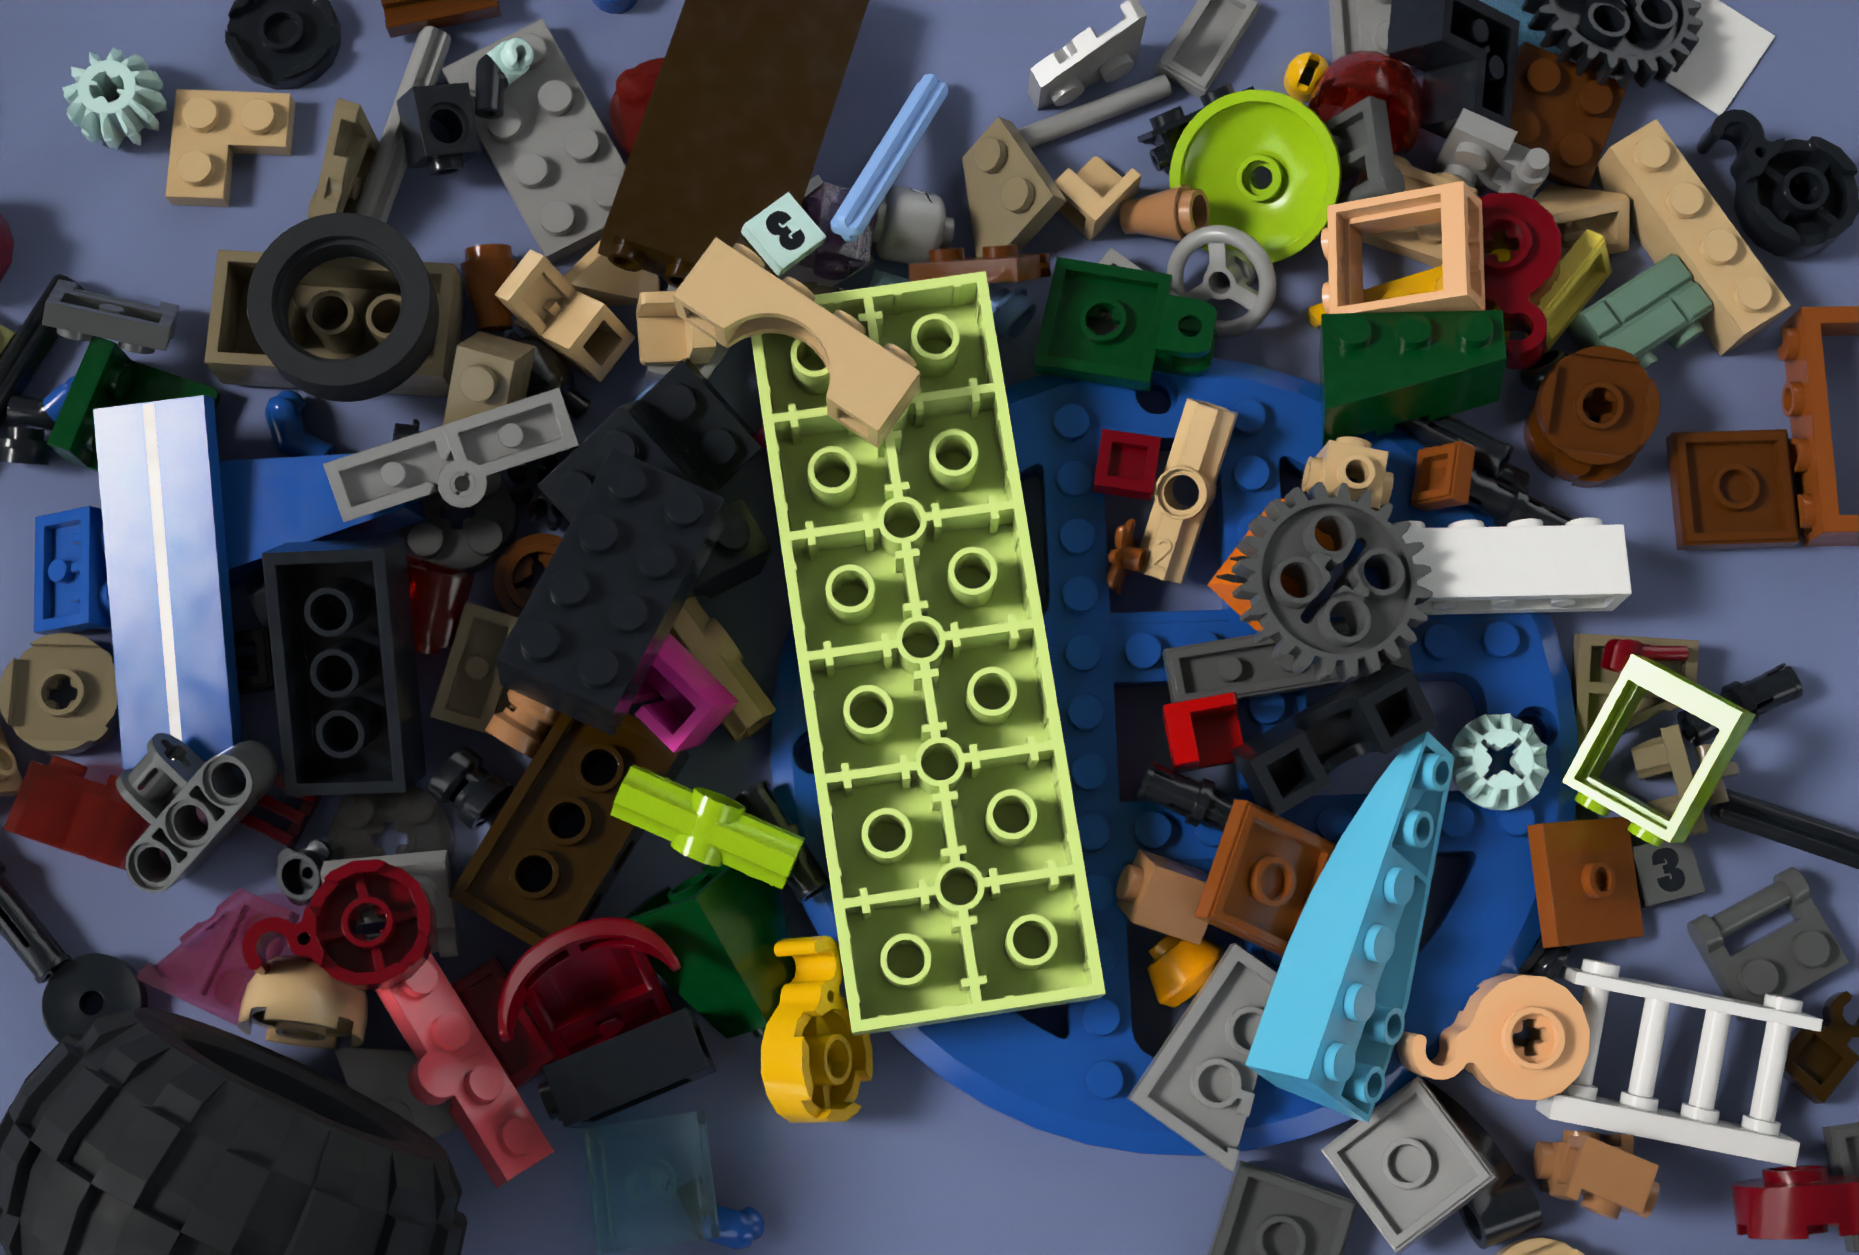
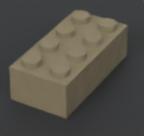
M218 250L204 363L222 384L297 388L280 374L261 349L254 337L248 318L247 295L249 283L254 268L264 252ZM343 257L322 263L304 276L291 297L288 309V322L293 340L311 354L328 359H348L371 351L386 339L397 322L401 308V290L398 280L385 267L364 258ZM423 262L432 279L438 297L439 324L437 335L427 358L419 369L407 381L385 394L448 397L456 348L461 341L466 290L455 264Z

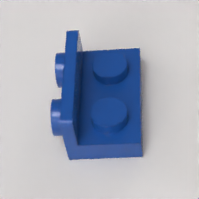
M86 506L35 517L34 633L49 635L73 633L96 628L112 632L102 509Z

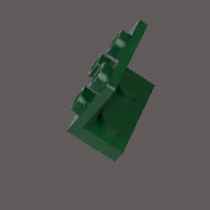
M92 336L46 444L68 463L99 473L93 409L206 395L214 397L216 410L221 395L213 387L132 361L115 342Z

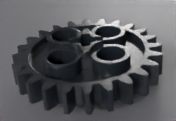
M1525 0L1521 6L1522 11L1535 14L1528 24L1529 30L1545 31L1546 33L1539 45L1542 48L1557 46L1561 50L1556 62L1561 64L1569 59H1573L1577 62L1576 75L1582 76L1588 68L1594 70L1597 82L1600 85H1603L1608 76L1612 75L1621 89H1625L1632 78L1642 88H1646L1653 77L1661 83L1664 82L1671 71L1677 72L1691 54V51L1699 42L1696 34L1703 26V21L1694 17L1702 7L1701 3L1694 0Z

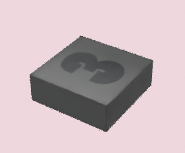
M1689 835L1684 843H1669L1664 840L1661 847L1650 843L1632 847L1638 893L1642 908L1706 892Z

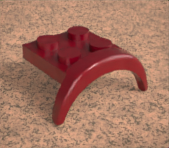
M602 917L565 927L533 945L512 967L505 981L499 1002V1036L503 1042L513 1039L517 1016L526 1001L557 1059L560 1060L674 1013L672 1004L648 954L664 962L673 972L681 969V964L670 946L658 934L631 919Z

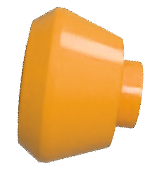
M1170 935L1162 938L1148 950L1155 959L1147 967V971L1157 1001L1162 1005L1175 1008L1195 995L1225 953L1224 949L1205 937L1202 938L1200 945Z

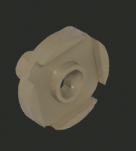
M55 633L42 636L30 643L33 647L24 651L19 659L13 658L5 668L0 681V710L7 724L12 726L16 735L22 738L24 742L45 753L71 755L84 752L93 746L103 745L113 737L116 725L119 722L114 656L87 637L73 633ZM63 679H70L71 687L78 690L75 700L70 701L67 708L60 709L59 703L49 700V694L51 690L61 688Z

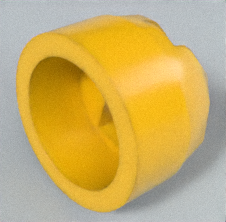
M1305 52L1297 55L1290 61L1283 80L1285 90L1291 97L1301 102H1313L1320 99L1325 94L1330 83V67L1327 60L1318 54ZM1306 66L1315 69L1309 86L1299 82Z

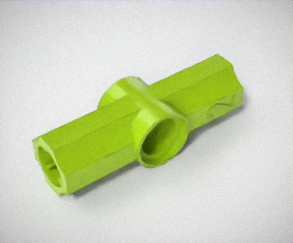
M635 764L630 766L626 777L621 783L610 814L671 841L670 846L674 850L693 860L715 867H720L722 864L743 872L749 877L770 884V886H775L782 890L786 885L805 840L804 837L746 813V808L741 803L723 794L702 787L688 788L672 781L668 777L665 778L645 767L642 768Z

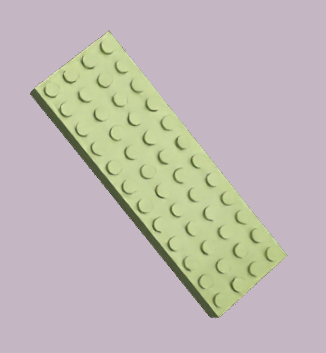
M986 271L814 295V302L832 314L836 310H842L858 320L866 330L864 335L882 347H885L887 343H891L903 349L916 361L917 366L915 368L920 371L919 392L880 447L877 448L828 416L826 396L830 382L829 373L822 359L810 346L799 339L784 334L764 333L751 336L852 1036L1099 999L1106 992Z

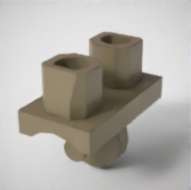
M1678 724L1660 728L1661 737L1647 740L1631 748L1639 780L1673 773L1678 794L1646 802L1647 805L1670 818L1697 770L1692 771ZM1712 743L1695 747L1700 765ZM1729 762L1709 798L1711 805L1729 802L1723 780L1740 774L1737 762ZM1703 810L1689 833L1691 837L1709 833Z

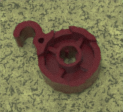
M1490 193L1479 197L1482 200L1485 310H1502L1505 331H1523L1529 335L1523 340L1511 339L1505 343L1506 368L1523 370L1535 365L1542 358L1546 349L1547 320L1543 311L1537 306L1540 304V299L1551 290L1554 282L1557 281L1560 275L1561 233L1553 215L1536 200L1517 193ZM1496 249H1507L1511 251L1510 260L1499 262L1496 254L1489 253H1493Z
M379 859L357 860L330 871L323 878L325 881L314 892L310 905H306L303 918L299 923L293 924L279 917L264 918L255 922L246 931L242 941V957L246 966L260 975L268 973L271 967L266 958L268 944L276 938L285 937L290 951L303 960L316 962L335 980L361 990L389 989L411 978L428 960L437 937L436 911L427 891L404 869ZM369 910H373L380 919H386L385 929H381V935L373 940H370L364 934H356V924L365 923L362 914Z
M1819 1165L1782 1166L1763 1169V1178L1737 1181L1731 1184L1737 1235L1748 1234L1750 1239L1767 1240L1809 1239L1811 1234L1828 1232V1226L1838 1227L1839 1236L1859 1235L1858 1176L1828 1175L1827 1167Z

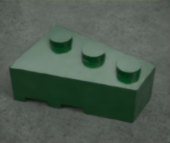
M1503 311L1322 314L1319 348L1322 448L1329 440L1336 441L1339 437H1353L1370 431H1374L1375 436H1380L1393 432L1394 424L1422 416H1427L1428 420L1432 421L1500 401L1507 358Z

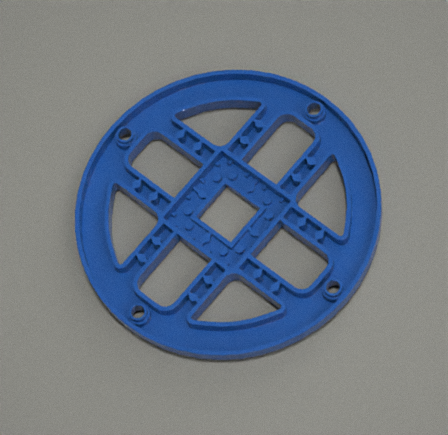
M1216 358L1212 359L1210 371L1200 376H1182L1158 372L1155 366L1151 390L1158 391L1166 397L1169 403V411L1162 414H1153L1142 409L1137 402L1138 397L1146 392L1144 390L1042 374L1006 387L1005 390L1020 480L1022 482L1029 477L1036 476L1041 481L1047 603L1043 619L1106 994L1099 999L1065 1004L1067 1027L1065 1039L1056 1037L1015 1012L887 1032L903 1048L942 1080L982 1105L1036 1130L1089 1146L1137 1154L1206 1155L1127 1099L1154 1057L1142 1051L1136 1043L1132 1031L1126 915L1117 906L1119 899L1117 898L1116 890L1123 869L1128 864H1133L1138 849L1201 869L1209 875L1223 832L1200 823L1198 827H1193L1184 823L1185 817L1148 801L1120 802L1114 687L1168 685L1162 655L1164 649L1253 635L1257 631L1247 622H1241L1240 615L1223 599L1222 610L1110 613L1109 587L1106 584L1108 562L1104 494L1093 492L1102 429L1161 437L1160 451H1171L1187 398L1209 402L1238 413L1216 481L1215 502L1219 566L1221 567L1249 531V523L1256 516L1261 515L1264 508L1275 498L1281 499L1279 469L1302 480L1308 458L1310 456L1315 457L1322 449L1320 385L1258 365ZM1396 427L1393 432L1380 436H1375L1374 431L1353 436L1369 441L1373 449L1388 451L1386 472H1391L1394 476L1392 493L1389 500L1393 505L1388 519L1391 524L1402 521H1421L1425 523V528H1448V525L1453 522L1473 519L1483 521L1485 527H1498L1493 524V518L1466 505L1432 511H1423L1411 506L1418 450L1425 447L1403 430ZM1348 477L1350 481L1357 483L1358 479ZM1548 612L1427 615L1428 619L1417 628L1409 627L1418 638L1415 643L1409 646L1413 664L1412 671L1417 681H1449L1465 688L1472 697L1476 718L1484 714L1511 713L1518 720L1528 719L1536 723L1542 734L1541 742L1547 745L1546 759L1547 768L1549 769V773L1544 779L1539 793L1530 801L1515 809L1503 811L1490 810L1473 803L1461 791H1448L1436 857H1462L1465 860V867L1432 929L1419 944L1408 1006L1404 1015V1031L1421 1034L1426 1037V1055L1430 1061L1439 1052L1441 1032L1455 1022L1459 1010H1464L1469 997L1479 989L1476 986L1483 980L1503 973L1519 974L1518 969L1527 959L1541 935L1527 825L1575 821L1577 802L1574 798L1578 791L1564 784L1562 780L1578 753V727L1569 673L1555 626ZM1302 613L1301 621L1309 624L1312 616ZM1330 617V622L1345 620L1343 617ZM791 621L781 653L773 698V706L776 708V711L772 714L770 751L773 791L792 823H800L807 833L804 840L826 876H829L815 776L813 773L805 771L799 764L800 752L810 741L793 624ZM1295 691L1238 701L1237 714L1243 744L1306 709V691ZM1514 744L1504 747L1498 752L1490 747L1487 748L1486 752L1491 756L1492 762L1488 766L1489 771L1484 775L1486 780L1493 774L1496 775L1503 770L1508 771L1512 775L1514 774L1515 769L1509 763L1513 755L1512 751L1516 747ZM1235 763L1237 799L1248 800L1258 805ZM1369 794L1313 795L1278 816L1337 844ZM829 886L814 898L802 903L817 935L831 936L839 945L831 886ZM1243 939V949L1275 972H1278L1283 957ZM1397 1043L1394 1046L1385 1073L1383 1094L1374 1107L1383 1103L1415 1077L1419 1076L1408 1071L1400 1062L1397 1053ZM1258 1074L1253 1091L1255 1097L1250 1115L1246 1117L1238 1150H1255L1308 1137L1353 1118L1278 1088Z

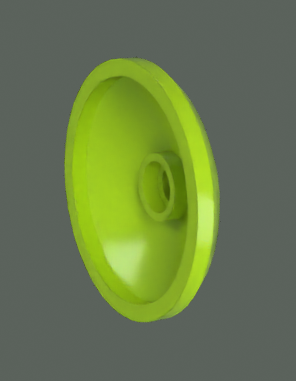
M1244 90L1231 93L1213 101L1198 112L1183 130L1176 144L1169 173L1170 189L1187 184L1192 189H1201L1206 194L1210 209L1209 226L1225 225L1246 232L1264 248L1272 263L1294 256L1309 246L1321 234L1322 229L1328 224L1327 206L1338 203L1342 183L1341 160L1338 148L1323 120L1301 101L1286 94L1269 90ZM1262 167L1268 168L1272 173V182L1265 189L1260 188L1255 182L1256 172ZM1208 244L1201 246L1204 250L1209 252ZM1228 244V250H1239L1236 247Z

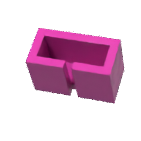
M669 633L632 704L655 700L659 694L666 699L665 701L642 705L635 715L675 753L701 746L739 701Z

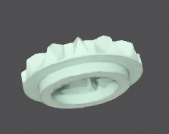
M1511 713L1484 714L1465 725L1457 734L1452 744L1450 753L1455 757L1452 769L1453 779L1460 791L1470 801L1483 808L1499 811L1515 809L1524 805L1539 793L1544 779L1549 773L1546 759L1547 745L1540 741L1534 732L1532 724L1523 723L1514 718ZM1514 744L1516 747L1512 751L1513 755L1509 760L1510 765L1515 769L1514 774L1512 775L1508 771L1503 770L1496 775L1493 774L1486 780L1484 775L1489 771L1488 766L1492 762L1491 756L1486 752L1487 748L1490 747L1498 752L1504 747Z

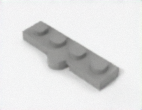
M556 388L324 463L323 466L343 522H347L434 492H439L443 500L451 506L459 508L471 507L478 503L485 495L487 475L579 446L560 388Z

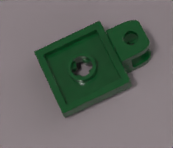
M1057 257L1033 362L1034 371L1040 374L1144 391L1151 390L1155 366L1158 372L1182 376L1204 375L1211 369L1217 339V329L1215 327L1217 310L1211 304L1199 299L1171 295L1173 285L1171 274ZM1101 313L1112 314V323L1119 326L1115 331H1110L1107 335L1095 334V329L1087 327L1089 321H1098Z

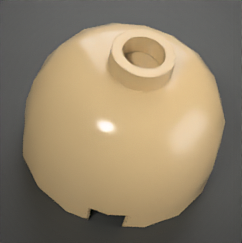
M297 955L275 957L268 962L271 965L268 973L265 975L255 973L247 984L237 1027L243 1033L250 1035L253 1023L267 1028L265 1040L279 1044L317 1049H336L338 1037L351 1036L350 1048L359 1047L364 1043L368 1019V998L365 990L335 980L316 962L303 960Z

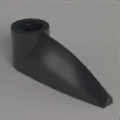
M1423 1078L1499 1178V1180L1458 1210L1474 1242L1481 1249H1486L1540 1227L1542 1224L1540 1206L1525 1178L1520 1174H1515L1511 1165L1487 1131L1464 1107L1437 1086Z

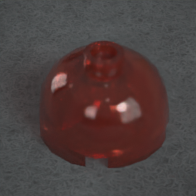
M1358 50L1342 55L1321 72L1309 99L1308 107L1323 122L1366 97L1373 96L1386 101L1393 153L1401 151L1403 148H1405V153L1413 148L1423 119L1422 88L1408 65L1386 53Z

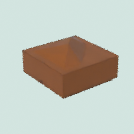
M1457 441L1441 446L1419 449L1411 506L1423 511H1432L1468 504L1475 446Z

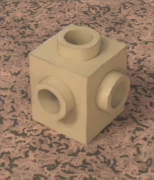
M1344 436L1337 438L1336 441L1329 440L1315 457L1310 456L1308 458L1302 479V491L1308 493V490L1317 482H1323L1330 498L1334 489L1341 483H1347L1351 501H1354L1364 491L1369 490L1371 491L1370 508L1378 511L1380 507L1389 503L1393 488V473L1386 472L1388 451L1373 449L1369 441L1358 437ZM1348 477L1358 479L1357 483L1350 481Z

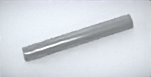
M1163 74L1021 127L1018 131L1030 148L1169 97L1172 95L1171 85L1167 76Z

